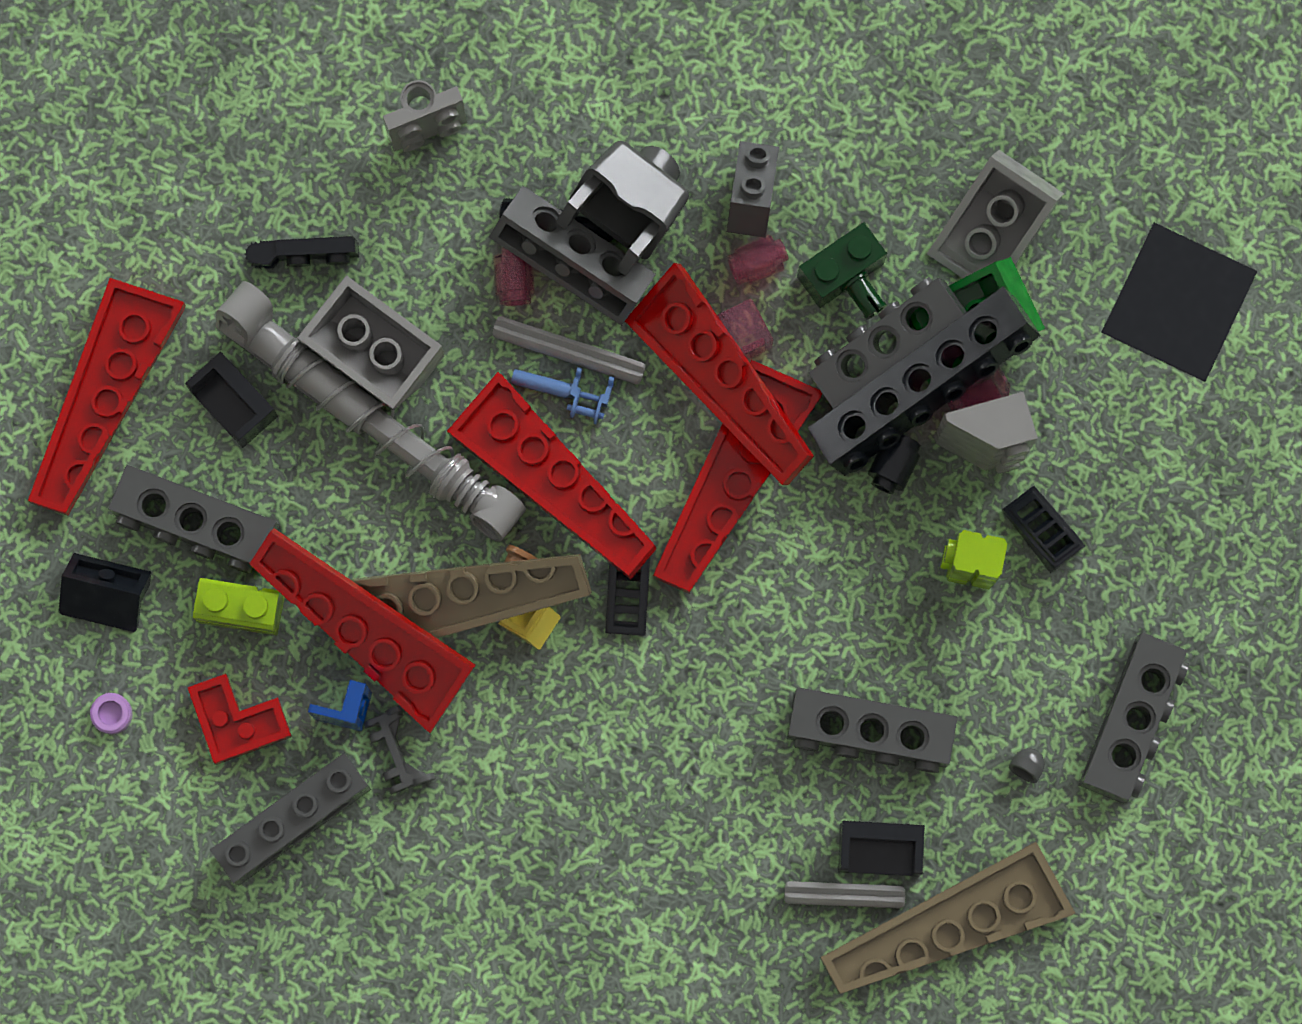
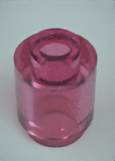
M770 234L766 235V238L761 237L734 248L735 253L727 256L729 267L738 285L746 282L751 285L785 270L783 262L789 260L781 239L774 240Z
M503 247L501 248V254L493 257L495 295L499 296L500 305L503 306L530 304L531 295L535 293L534 267Z

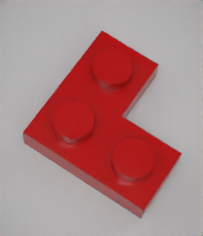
M227 674L187 687L215 765L292 737L278 697L240 711Z

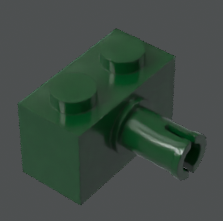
M865 222L799 266L797 278L819 308L848 292L862 311L866 320L874 317L873 313L876 312L878 314L887 306L867 280L869 274L884 265L887 252Z

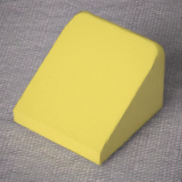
M546 607L500 620L498 624L533 647L541 649L561 617L551 607Z

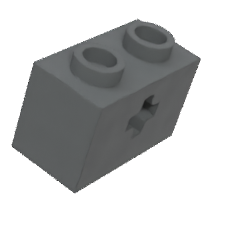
M740 141L726 232L766 238L779 147Z

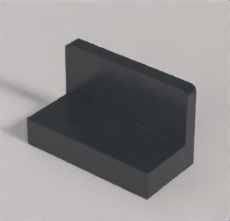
M74 553L61 576L59 613L135 632L139 626L141 602L150 586L151 571Z

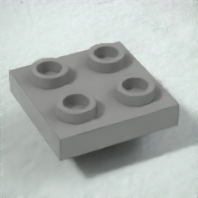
M421 80L411 81L405 85L400 96L402 108L383 116L387 135L394 152L403 149L404 152L413 151L423 146L425 139L437 134L440 137L453 135L461 130L462 124L467 123L463 99L457 86L436 94L429 83ZM419 96L430 100L429 105L422 110H415L409 106L412 99Z

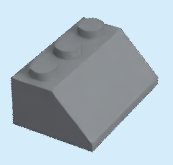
M347 275L297 337L300 342L393 411L423 385L445 356L442 345Z
M1024 391L945 413L933 436L935 443L985 471L996 468L998 474L1019 468V462L1025 460L1026 455L1038 439Z

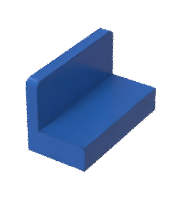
M350 680L342 711L310 704L308 713L317 721L362 732L372 692L366 683Z

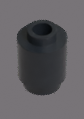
M903 434L894 446L879 451L868 471V475L873 478L871 484L888 494H893L895 490L904 491L920 458L918 451L921 445Z

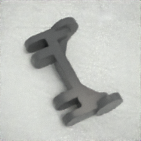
M400 705L394 706L386 710L384 714L363 722L365 728H371L380 724L382 730L370 734V742L372 744L385 739L396 768L383 773L385 781L397 777L401 779L402 783L388 788L390 794H395L410 787H418L436 779L434 773L426 774L425 772H420L405 762L396 738L400 719L404 716L403 712H406Z

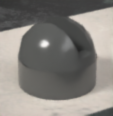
M1026 748L1015 754L1009 764V769L1023 780L1037 783L1043 773L1045 763L1042 754L1038 750Z

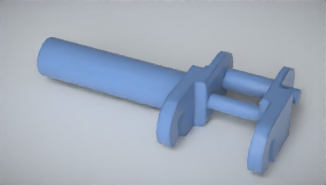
M577 367L576 376L572 384L514 369L511 384L566 399H574L572 405H567V410L571 411L570 418H573L575 413L594 418L593 423L597 425L598 419L604 418V413H600L601 408L608 407L615 377H609L605 394H600V396L582 392L578 387L583 368ZM579 398L597 401L596 410L578 406Z

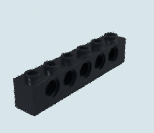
M1003 286L808 427V430L830 466L844 476L848 473L856 472L862 469L867 464L868 459L876 453L894 446L900 440V436L908 430L930 420L933 413L943 405L961 398L965 394L966 389L975 382L993 375L998 370L999 365L1007 359L1028 350L1032 342L1041 335L1019 301ZM997 331L995 339L985 344L987 337ZM964 355L961 364L952 368L956 358ZM931 379L929 386L920 392L923 382ZM898 402L896 410L892 414L887 415L890 406ZM865 425L864 433L860 437L855 438L858 429Z

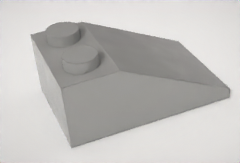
M998 150L989 158L927 255L961 278L996 261L1009 257L1012 258L1016 265L1064 193Z

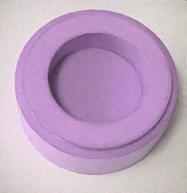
M106 693L99 696L93 702L90 710V718L93 725L106 734H118L124 731L130 725L133 715L130 703L116 693Z

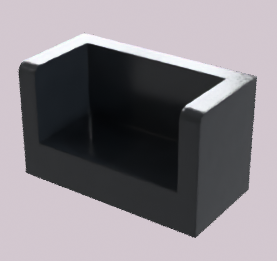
M221 351L185 383L194 397L242 448L278 417L274 408Z
M842 821L840 823L838 872L920 877L923 874L925 825Z

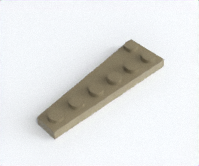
M580 554L350 579L436 638L586 597L592 593Z
M1034 842L820 957L835 988L841 994L1075 914L1037 842Z

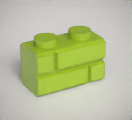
M963 530L959 533L956 540L948 539L947 545L943 549L940 569L947 570L946 577L950 582L966 585L969 581L971 586L989 590L1002 575L1008 543H1006L1005 538L991 535L982 538L981 533Z
M200 578L193 618L200 624L277 636L284 596L274 589L262 588V590H259L255 586Z

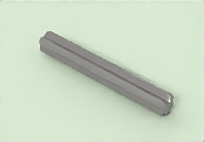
M503 316L497 318L493 327L492 334L496 339L633 384H639L645 372V364L643 362Z

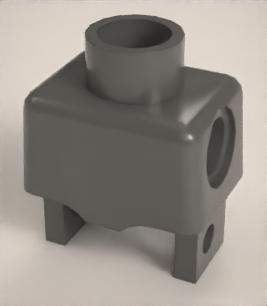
M617 141L586 170L556 223L563 229H566L579 213L595 223L628 249L616 268L626 276L640 258L648 259L688 201L689 193L683 185L677 182L680 175L679 166L668 152L655 146H645L638 152L628 143Z

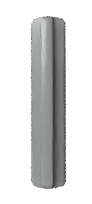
M789 881L786 882L784 887V900L787 904L902 908L905 904V889L903 886Z

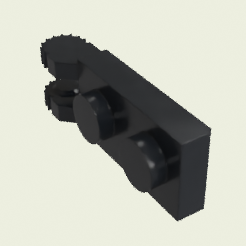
M353 236L260 241V243H251L245 249L246 253H244L246 255L245 259L252 263L251 266H255L256 269L263 267L265 269H273L280 261H286L288 267L310 266V259H326L327 265H345L350 263V257H359V243Z

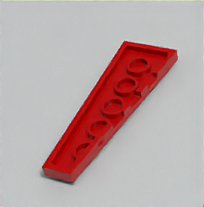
M673 263L630 313L625 322L782 485H789L814 457L813 453L686 269L681 264Z
M113 278L109 279L28 502L69 516L186 307L183 301Z
M751 360L750 364L797 432H799L820 401L823 393L815 387ZM723 423L653 574V578L688 594L695 587L771 474Z
M499 372L494 375L447 430L449 436L629 579H632L657 549L647 535L620 505L611 498L603 486L593 478L576 456L567 449L549 426L540 419L531 406Z
M275 528L269 532L249 563L290 603L295 604L312 624L318 625L327 633L344 654L348 653L364 668L363 671L374 682L377 680L394 696L392 699L430 733L434 730L476 666V664Z

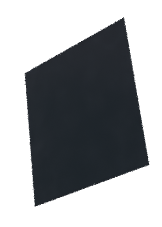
M1154 222L1101 333L1206 382L1258 271Z

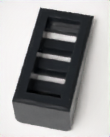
M1035 486L1028 489L1002 509L1003 513L1050 573L1085 547V544ZM1034 500L1038 507L1024 518H1021L1017 512ZM1044 513L1048 519L1032 531L1028 524ZM1054 526L1058 532L1042 543L1038 536ZM1063 538L1067 545L1053 555L1048 549Z
M651 556L641 567V572H637L632 579H629L609 563L605 633L646 635ZM617 580L640 582V589L618 588ZM616 597L639 598V605L616 604ZM615 613L638 614V622L614 621Z

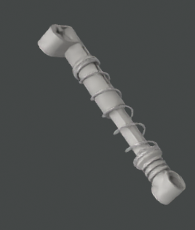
M242 281L216 311V328L270 368L272 376L281 384L287 383L286 388H290L293 385L317 403L316 411L323 408L347 426L346 433L351 430L358 435L365 432L378 441L379 445L375 452L376 455L381 454L387 448L406 462L409 467L405 477H410L415 471H418L430 480L429 494L438 501L447 500L451 503L455 500L454 506L457 509L463 506L462 512L465 515L471 512V522L485 536L496 542H501L526 511V507L517 496L501 486L496 485L489 489L490 482L484 480L481 483L482 476L479 474L473 477L474 471L470 468L469 461L464 456H461V453L454 456V450L451 446L435 450L423 441L424 427L422 424L404 427L394 419L395 413L392 409L391 416L381 409L385 405L273 322V305L269 298L253 284ZM419 427L421 429L420 438L412 433L410 429ZM447 449L451 452V458H446L439 452Z

